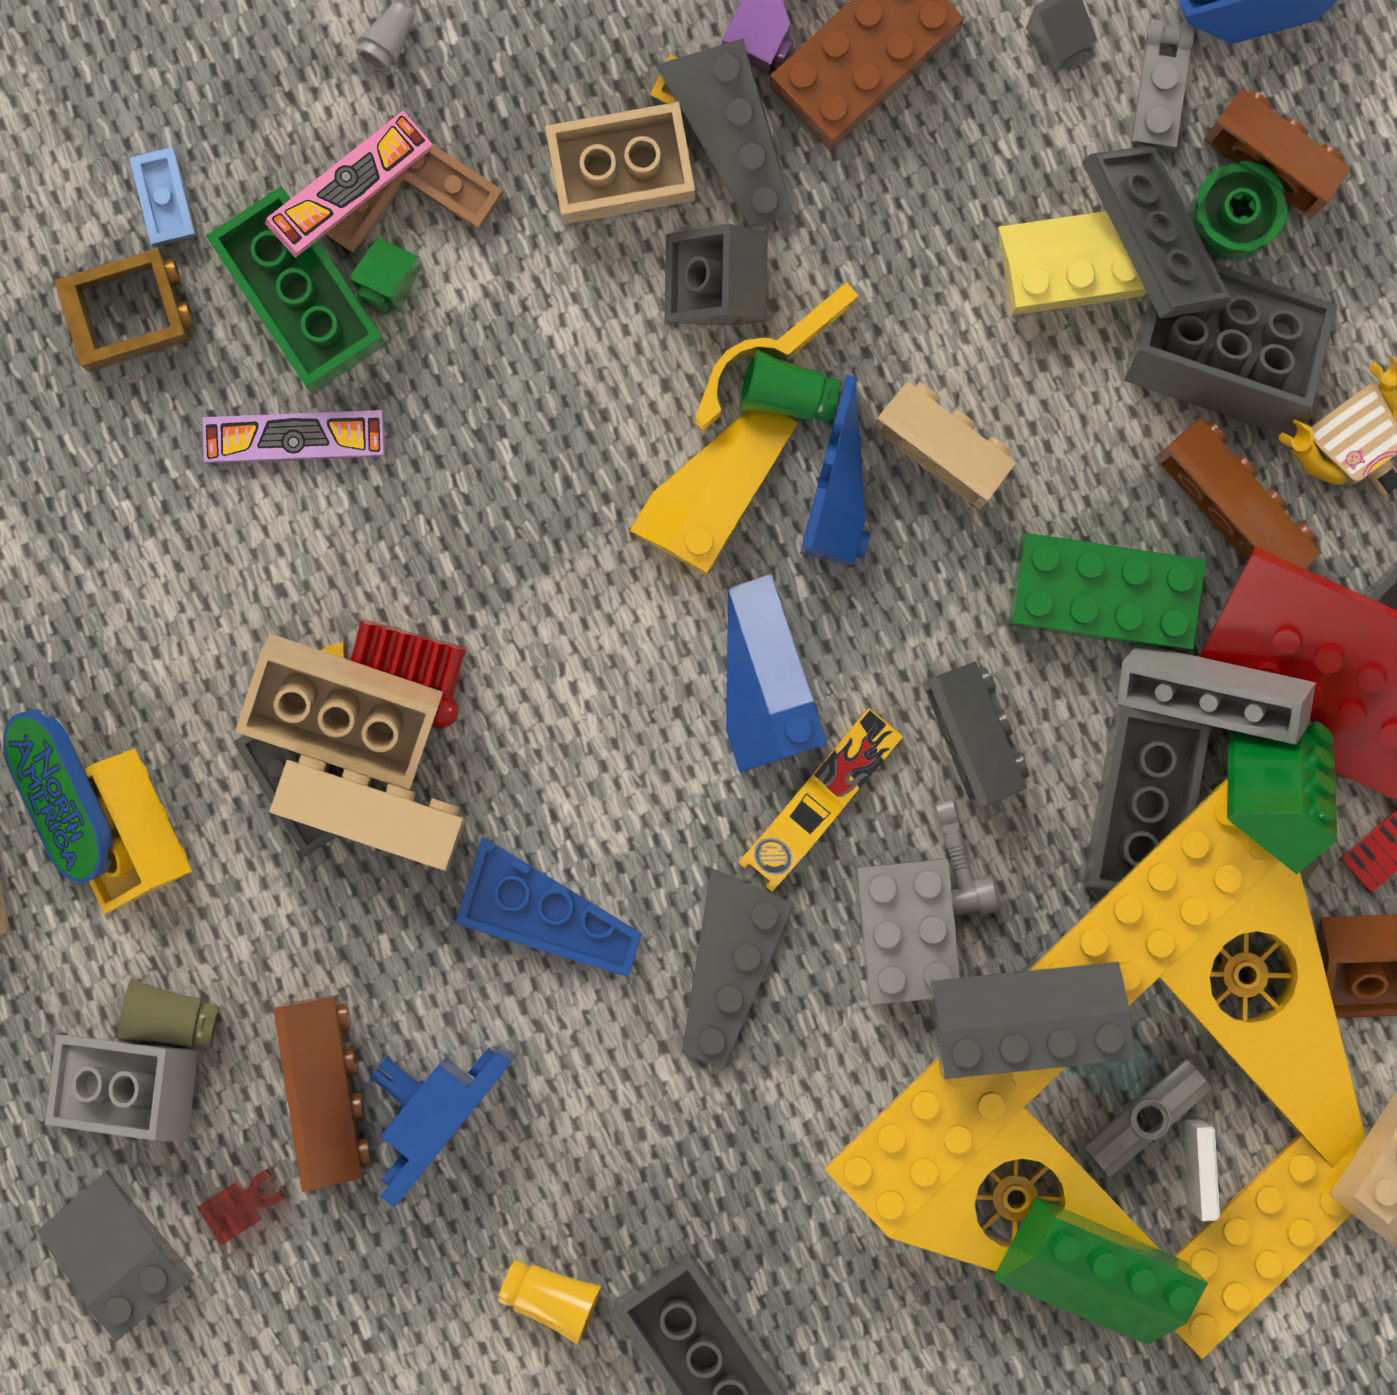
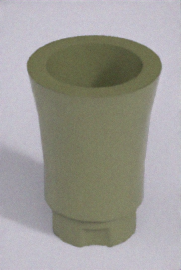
M131 978L123 1003L117 1041H147L192 1048V1045L210 1048L219 1006L202 1003L200 998L159 989Z

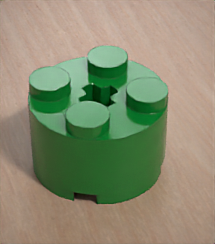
M1252 161L1227 164L1215 169L1198 188L1190 204L1189 216L1208 253L1224 260L1243 261L1260 253L1280 233L1287 219L1288 205L1286 204L1283 185L1277 175L1270 169ZM1236 204H1240L1244 208L1240 218H1236L1232 214L1233 207Z

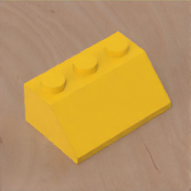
M135 748L94 763L84 769L108 821L113 838V848L108 850L107 860L112 859L109 869L102 876L89 881L104 914L171 884L192 872L187 861L186 852L168 820L167 811L160 803L149 779L148 770L141 762Z

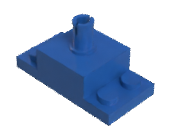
M504 1045L496 1053L488 1048L468 1072L475 1079H472L446 1057L438 1064L426 1081L421 1079L420 1082L416 1081L394 1063L389 1056L383 1060L378 1066L379 1068L374 1071L369 1079L377 1083L401 1103L399 1106L401 1111L380 1137L402 1155L381 1179L388 1186L380 1195L382 1199L393 1208L399 1203L516 1058L515 1054Z

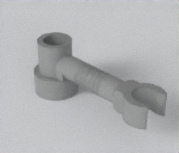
M950 800L936 804L957 889L951 890L955 917L982 911L983 915L1001 911L992 876L973 879L954 801Z

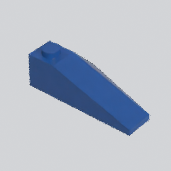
M846 375L800 553L852 567L855 557L864 559L871 532L863 531L865 507L856 377Z
M771 574L728 588L726 731L740 773L827 745Z

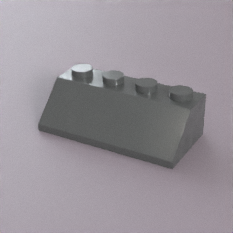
M1119 962L930 981L940 1075L944 1079L1135 1060L1131 1014Z

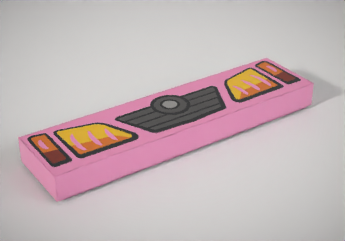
M402 111L267 217L265 224L296 258L432 149L433 144L408 115Z

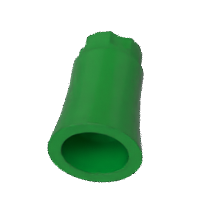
M754 349L744 375L739 409L793 416L808 421L817 419L829 422L830 419L832 420L837 407L841 382L838 379L824 377L822 372L788 363L758 349Z

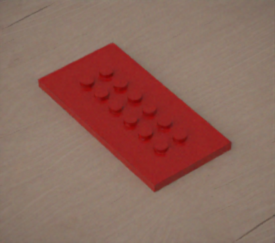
M1254 547L1199 657L1316 682L1310 720L1313 723L1316 721L1322 723L1334 738L1335 772L1397 800V610Z

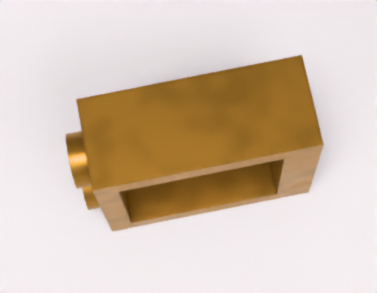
M159 248L55 280L80 366L88 372L191 341L188 328L195 327V323L188 302H180L175 286L182 284L177 264L174 258L167 260ZM153 268L170 327L100 348L83 289Z

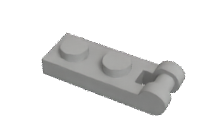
M1150 18L1130 144L1154 146L1155 148L1175 150L1177 148L1190 54L1195 34L1194 26L1181 23L1180 27L1164 25V20ZM1160 44L1176 45L1175 57L1159 55Z

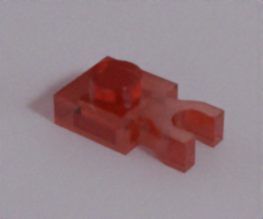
M268 1168L257 1174L246 1190L236 1181L197 1206V1209L220 1245H223L259 1222L262 1218L256 1210L258 1207L273 1206L286 1197L282 1190L276 1192L273 1196L262 1194L260 1190L261 1182L272 1176Z

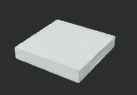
M1199 1118L1183 1119L1188 1210L1201 1221L1218 1220L1220 1218L1215 1129Z

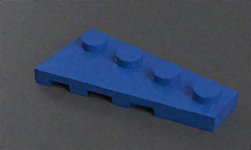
M482 837L455 924L629 977L641 939V932L485 837Z

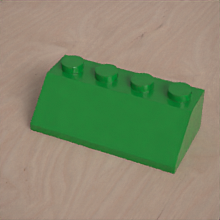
M1311 720L1296 745L1228 729L1227 819L1295 874H1298L1337 841L1334 738L1322 723L1317 721L1313 723Z
M1035 1197L993 1277L996 1282L1147 1345L1187 1324L1208 1285V1282L1186 1261L1038 1197Z

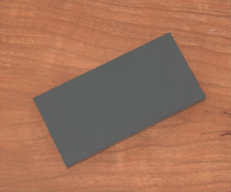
M1154 146L1092 153L1082 162L1160 319L1222 308L1231 301L1230 295Z

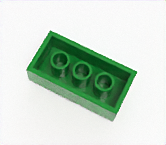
M280 186L207 234L206 237L304 385L313 394L386 346L387 343L318 240L295 258L265 224L267 217L290 200L284 188Z
M1025 533L1020 538L1008 626L1188 652L1194 648L1206 560Z

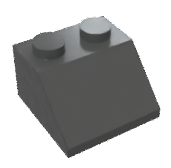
M725 224L666 234L664 323L743 325L766 322L768 232L734 224Z

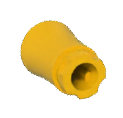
M514 1260L502 1284L498 1302L513 1307V1311L551 1328L576 1345H579L588 1327L603 1286L576 1280L534 1264L529 1266L521 1261Z

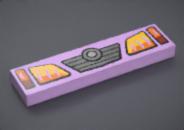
M383 410L202 417L204 462L206 464L385 456Z

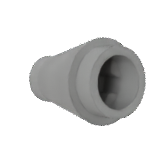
M392 2L388 10L358 38V43L360 44L356 50L358 57L370 67L383 72L390 65H396L409 27L415 18L414 13L405 5L399 2Z

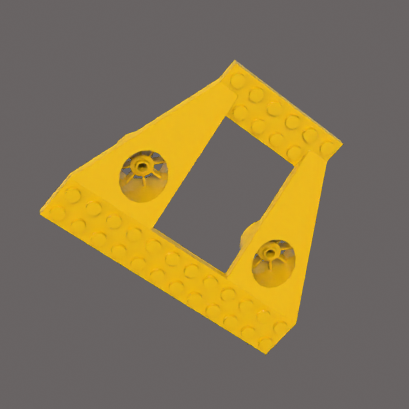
M1225 779L1028 970L1119 962L1129 1006L1159 978L1300 1133L1220 1210V1218L1218 1220L1206 1223L1174 1255L1186 1261L1208 1282L1187 1324L1174 1330L1201 1359L1207 1356L1352 1214L1329 1195L1366 1138L1301 873L1295 874L1227 819L1228 779ZM1257 931L1272 941L1258 956L1248 952L1250 932ZM1241 934L1240 953L1230 956L1223 946ZM1276 948L1282 956L1285 973L1268 972L1267 965L1264 962ZM1219 953L1225 960L1222 962L1219 971H1211L1214 959ZM1249 966L1250 968L1246 972L1249 979L1246 983L1241 982L1238 976L1239 971L1243 967ZM1210 977H1220L1226 986L1215 998L1212 995ZM1268 978H1284L1282 991L1274 1001L1263 989L1267 985ZM1230 993L1240 997L1239 1018L1230 1017L1218 1006ZM1259 994L1271 1007L1257 1016L1248 1017V997H1254ZM937 1058L824 1167V1170L889 1238L993 1271H997L1017 1233V1221L1024 1220L1035 1197L1045 1201H1056L1055 1205L1159 1249L1025 1108L1066 1067L944 1079L940 1075L939 1059ZM1018 1159L1038 1161L1042 1165L1027 1179L1024 1176L1018 1175ZM1012 1161L1011 1174L1003 1175L999 1178L992 1171L1004 1162ZM1049 1169L1055 1179L1057 1194H1038L1033 1184ZM990 1174L996 1181L992 1193H978L979 1186L986 1176ZM1014 1190H1019V1194L1022 1197V1200L1017 1204L1007 1201L1009 1193ZM976 1200H993L996 1210L979 1225L975 1209ZM1000 1216L1011 1220L1010 1239L994 1236L986 1231V1229Z

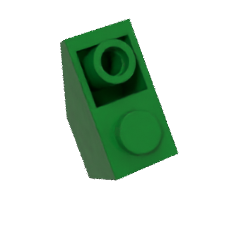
M377 238L354 269L350 280L358 291L357 296L363 299L362 303L384 314L387 313L389 308L400 312L422 266V262L419 256Z

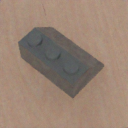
M975 661L923 682L922 684L972 808L984 807L1026 789L1027 787L1023 779L1030 776L1021 752L1013 754L1007 736L1012 735L1013 732L1004 710L996 712L990 695L996 693L987 668L979 670Z

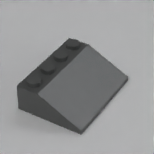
M1217 264L1214 265L1231 298V301L1222 308L1160 319L1149 298L1124 381L1280 434L1283 432L1292 438L1296 436L1297 427L1292 421L1298 420L1304 423L1313 408L1337 305Z

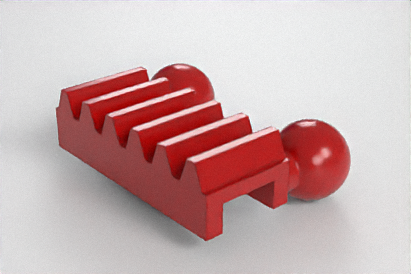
M361 620L350 661L420 683L430 688H437L443 694L432 727L444 729L456 721L459 709L453 697L458 685L457 680L467 647L373 621Z

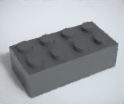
M1124 706L1114 708L1083 886L1111 890L1197 807L1211 725Z
M691 1250L615 1301V1312L672 1395H789Z

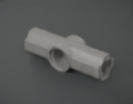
M1184 1059L1141 1097L1131 1100L1120 1115L1082 1146V1148L1102 1172L1110 1178L1149 1143L1163 1137L1168 1132L1170 1125L1208 1094L1212 1088L1188 1059ZM1153 1106L1157 1112V1122L1149 1130H1141L1137 1124V1115L1142 1108Z

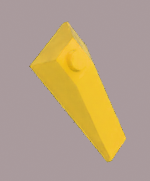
M746 411L653 491L630 532L707 577L799 422L787 415Z

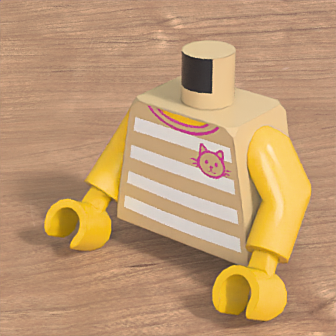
M1388 355L1390 367L1386 372H1383L1382 367L1376 362L1370 365L1371 374L1380 381L1378 386L1375 382L1370 383L1312 426L1298 420H1293V424L1297 427V434L1294 438L1283 432L1279 435V441L1292 448L1293 454L1308 475L1335 486L1345 484L1348 488L1367 476L1382 497L1397 488V470L1390 462V459L1397 455V359L1394 356Z

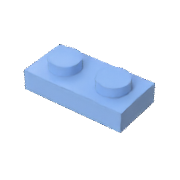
M174 147L130 157L150 244L153 247H158L197 237Z

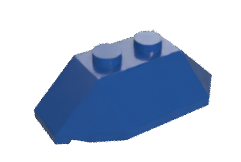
M1337 0L1176 1L1188 24L1227 43L1235 44L1318 21Z

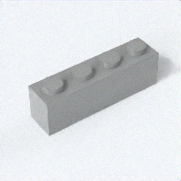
M1137 644L1122 662L1117 704L1296 745L1310 723L1316 682Z

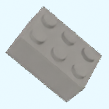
M948 859L855 867L869 1004L877 1005L932 999L930 981L960 978Z

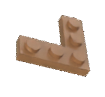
M433 145L427 154L324 236L356 256L404 182L479 231L504 192L498 186Z

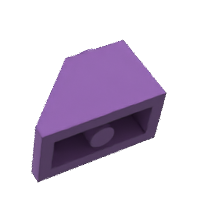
M742 0L722 39V45L744 38L751 65L770 74L775 62L782 65L786 61L794 43L793 40L788 38L790 21L783 1Z

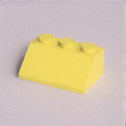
M1107 211L998 227L1011 316L1144 297L1147 293Z

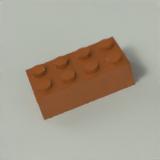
M851 0L770 75L769 87L829 151H832L961 30L964 17L948 0Z

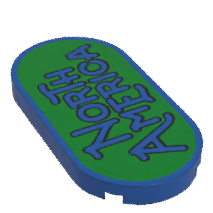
M31 709L18 713L10 718L4 730V756L8 769L45 850L54 866L66 878L78 883L98 878L105 874L110 867L112 859L107 860L108 850L113 848V838L105 814L70 738L63 726L53 716L46 718L42 714L44 712L42 710Z

